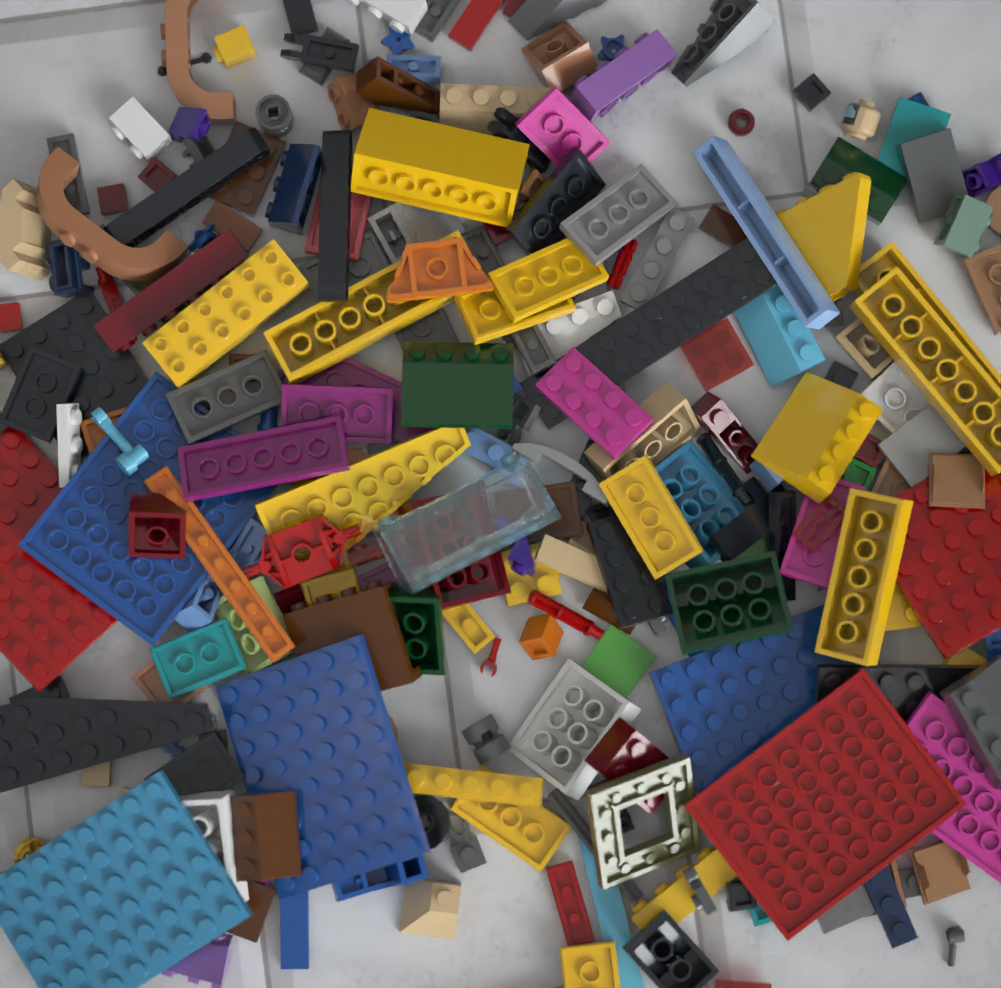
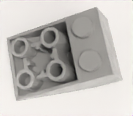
M402 203L393 204L367 218L369 226L391 265L402 259L406 244L437 241L459 230L461 235L466 233L458 216Z

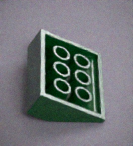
M403 341L401 427L512 429L514 344L481 343L474 345V343Z
M775 551L665 574L682 655L794 631Z

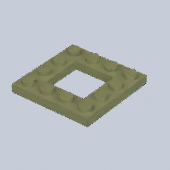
M686 753L679 754L585 791L598 885L603 890L701 851L698 824L684 806L687 801L694 797L691 761ZM664 793L668 833L624 850L619 810Z

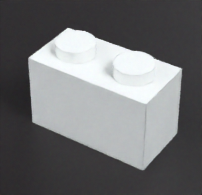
M133 96L109 117L114 125L110 129L121 141L126 138L132 144L129 149L139 160L144 157L150 163L155 156L157 157L173 142L170 135Z

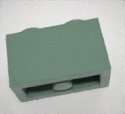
M955 194L934 244L959 256L972 258L973 254L980 248V238L984 229L989 226L992 220L991 213L994 207L966 194Z

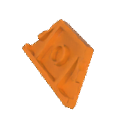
M462 238L412 243L405 246L402 260L396 270L391 289L387 294V303L494 291L491 280L487 278L481 269V265L470 253L468 246Z

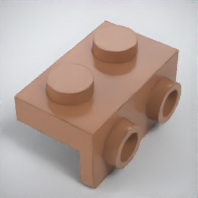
M357 72L337 76L327 86L328 97L334 105L339 125L343 130H351V133L356 129L363 128L369 108L380 110L377 104L356 94Z

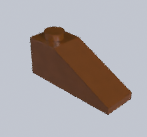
M377 56L357 71L356 94L377 105L420 111L434 115L440 113V90Z

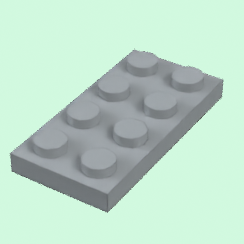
M640 164L561 222L559 229L596 267L674 209L677 201Z

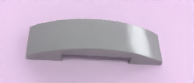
M514 443L512 446L516 453L536 465H539L543 457L586 481L582 491L606 507L609 506L610 503L600 488L599 482L586 468L571 457L555 449L537 444Z

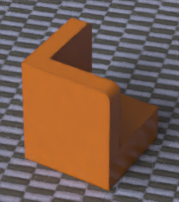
M549 614L530 617L527 619L519 643L532 660L553 657L557 653L564 632L557 621Z

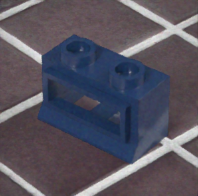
M61 239L48 242L49 250L46 251L45 256L48 264L51 265L52 276L49 278V286L54 295L69 298L79 294L95 292L94 286L83 284L82 271L89 270L90 263L81 258L76 249L66 246Z

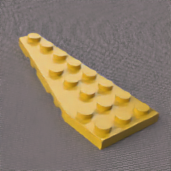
M435 428L349 464L350 470L320 476L254 505L267 535L318 517L320 513L339 529H345L358 523L362 535L347 540L343 549L344 556L346 551L354 544L359 543L369 531L389 517L412 497L414 492L427 484L444 466L449 465L464 452L471 443L465 428ZM300 546L294 551V555L300 560L307 559L311 554L310 550L304 546Z

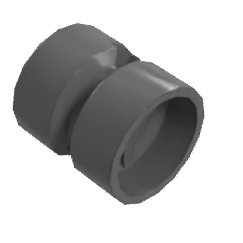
M270 94L258 102L256 117L264 133L281 138L291 132L294 126V117L285 98Z
M492 714L461 731L468 745H474L473 753L480 765L511 748L504 734H498L499 726ZM486 733L490 739L483 742L480 735Z

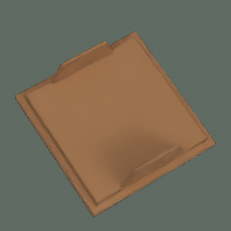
M929 453V506L985 509V468L974 455Z
M943 840L908 851L924 905L971 889L967 875L971 872L967 858Z

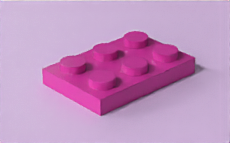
M556 85L515 123L556 166L559 165L573 147L580 149L588 161L592 162L611 144L610 140Z

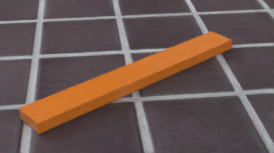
M168 466L147 478L144 483L151 493H160L186 510V543L270 661L273 663L295 647L294 643L192 501L186 502L184 500L182 486Z

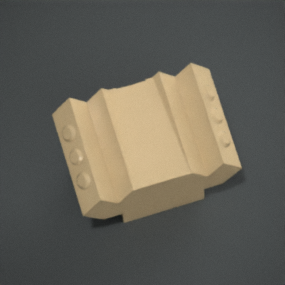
M12 179L2 189L0 199V262L8 271L42 281L52 272L45 262V254L49 250L48 242L51 241V229L45 224L39 213L36 202L37 188Z

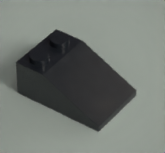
M664 909L622 947L658 988H703L720 972Z

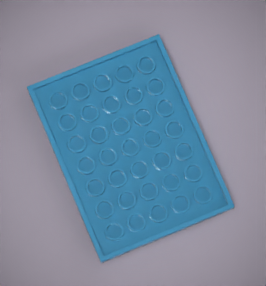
M163 769L0 874V926L38 988H138L253 914Z

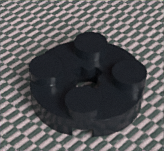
M414 796L420 818L426 815L428 816L427 821L430 822L429 827H424L429 848H436L444 842L450 832V811L441 800L434 796Z

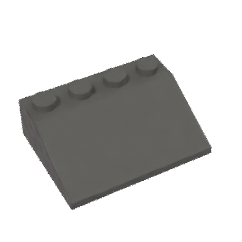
M1001 654L943 689L939 694L994 789L1001 790Z

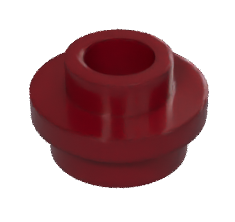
M737 109L728 118L729 130L737 136L748 135L755 126L753 114L746 109ZM743 119L746 122V126L739 127L736 121Z

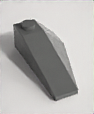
M526 0L508 22L526 40H529L570 18L573 19L579 16L580 13L604 4L607 0Z
M715 0L709 9L712 13L706 24L701 23L697 29L700 34L694 44L686 47L671 73L688 87L757 42L776 21L757 0Z

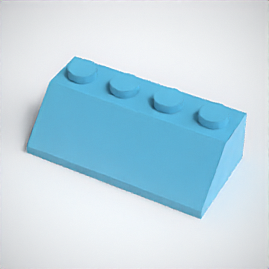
M779 285L734 312L771 388L820 365L825 360L810 328L805 327Z

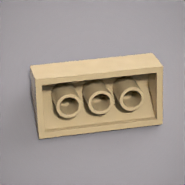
M441 83L439 124L493 136L487 127L491 120L499 122L494 115L496 108H504L509 110L516 118H521L550 88Z
M668 382L661 385L639 404L653 418V422L615 460L595 442L584 451L590 464L603 480H606L644 455H648L653 466L656 467L702 430L687 398Z

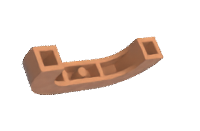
M166 0L165 23L160 25L161 39L166 42V50L161 51L162 66H166L171 89L182 107L206 109L211 124L234 125L236 122V99L233 92L205 91L199 88L192 80L190 15L193 7L199 0Z
M59 147L47 157L41 168L36 190V202L39 213L51 231L59 236L66 246L73 247L80 252L87 262L97 265L114 277L127 281L144 282L161 278L185 259L189 246L168 230L156 242L143 248L128 247L118 242L71 206L64 195V189L77 177L80 163Z

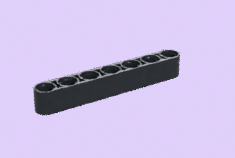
M256 128L247 129L107 224L103 230L121 244L134 248L265 159L271 150Z
M351 130L323 131L317 279L319 302L348 301L351 222L350 189L353 151Z

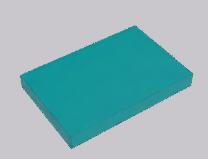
M899 97L877 160L906 177L897 144L946 129L951 114Z
M227 617L149 648L169 700L247 669Z

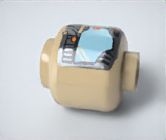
M860 99L859 103H850L847 106L841 125L846 131V136L866 141L867 138L875 135L881 118L880 112L874 109L875 103Z

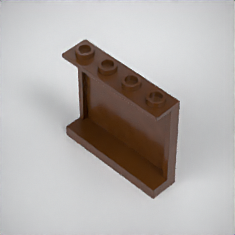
M381 579L364 584L365 589L358 591L356 586L341 590V595L333 598L331 593L315 598L316 602L312 604H307L306 600L290 605L292 610L283 614L290 639L295 645L296 657L358 635H363L381 691L414 683L422 677L419 666L412 667L390 600L387 588L393 585L392 581L382 583Z

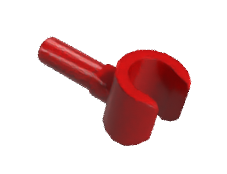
M495 637L488 659L481 664V673L486 664H491L494 667L492 676L495 675L497 671L496 655L502 639Z

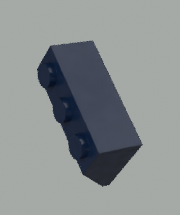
M290 144L289 150H284L280 162L283 171L281 177L276 176L273 185V192H276L273 202L268 203L265 218H268L270 227L302 235L321 170L322 151L320 146L315 144Z

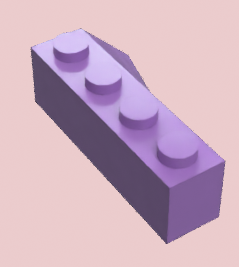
M658 29L650 35L645 32L636 39L635 45L630 49L625 46L615 54V59L610 63L605 60L594 69L595 73L590 77L584 75L574 83L575 89L570 96L571 101L591 122H593L598 114L603 118L610 113L611 109L619 102V98L623 102L639 88L638 83L642 86L646 85L672 64L678 54Z
M221 934L161 972L162 975L173 977L176 974L188 976V982L199 984L203 980L212 983L211 988H222L230 965L233 935Z

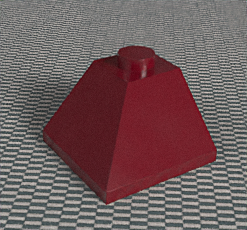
M131 492L129 506V557L185 559L186 510L160 493Z

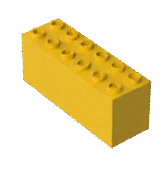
M369 108L354 152L350 192L507 227L512 222L530 144Z
M273 239L142 342V344L175 385L180 388L198 380L311 290L309 282Z

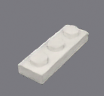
M79 403L56 404L59 487H65L81 467L83 441L80 437L82 413L79 409Z

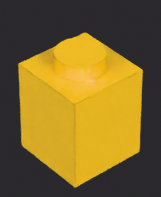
M244 25L214 37L217 46L213 47V51L218 62L224 61L227 69L257 57Z

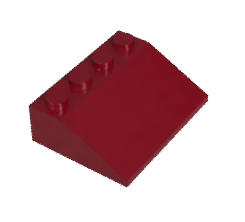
M483 486L411 501L398 508L416 582L441 596L442 611L511 593Z

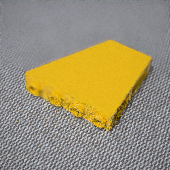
M858 172L845 175L842 178L843 181L836 185L824 186L819 190V194L813 197H805L795 203L796 206L788 210L783 209L775 212L833 302L856 291L858 287L871 188L870 177Z

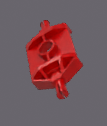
M320 513L318 517L268 536L265 534L263 536L261 560L243 567L247 578L259 573L267 574L285 589L341 567L344 544L347 543L348 539L362 535L358 523L345 529H339ZM300 546L307 547L311 554L307 559L300 560L294 555L296 548Z

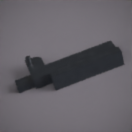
M754 476L744 483L753 504L708 538L721 556L720 560L722 562L734 560L770 532L769 492H765ZM780 483L770 492L786 491V489Z

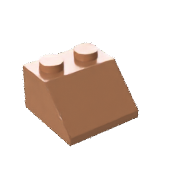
M567 21L521 48L522 53L542 85L550 89L556 85L561 92L565 91L568 86L575 83L582 76H589L598 66L589 43Z

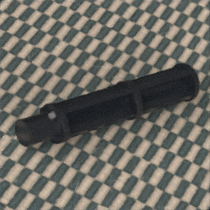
M701 434L697 438L696 443L705 452L713 464V468L725 479L733 491L732 496L737 497L743 507L749 505L752 499L747 493V487L743 485L728 463L727 458L723 456L711 438V434Z

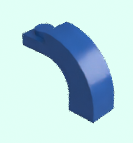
M423 855L331 883L336 902H340L383 888L410 884L429 878Z

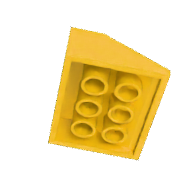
M805 372L751 457L819 504L831 494L883 409L858 392Z

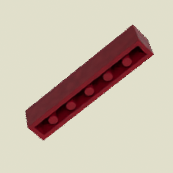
M229 228L96 323L94 327L113 353L118 349L123 353L136 344L133 338L140 333L146 337L158 328L155 323L164 317L168 321L180 312L178 306L185 301L189 305L202 296L200 291L207 285L212 288L224 278L222 276L230 269L232 271L245 262V258L249 255Z

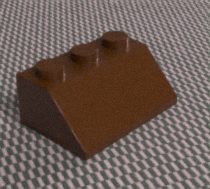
M296 790L251 792L231 796L236 882L264 881L302 875Z

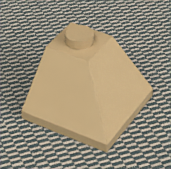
M422 879L406 884L399 932L455 939L461 883Z

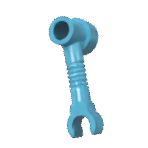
M98 407L91 413L93 416L91 418L122 450L123 453L115 458V461L119 468L127 476H130L138 470L137 466L145 461L149 455L140 444L133 447L113 425L106 413Z

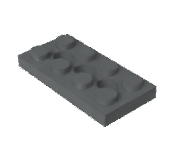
M265 350L166 393L165 397L187 444L191 445L280 406L282 382ZM249 380H256L260 384L261 389L257 393H249L245 389V383ZM224 391H230L235 395L236 399L232 404H224L219 398L220 394ZM199 402H205L210 406V412L204 416L198 415L194 410L195 405Z

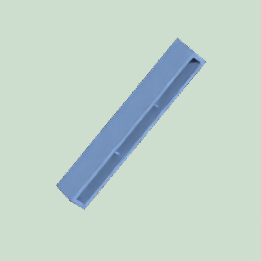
M711 136L693 152L694 156L805 327L821 329L840 314V311L729 142L725 139Z

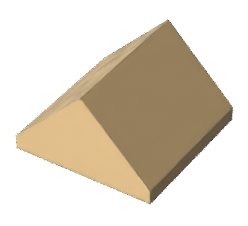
M859 318L834 338L869 380L894 360Z

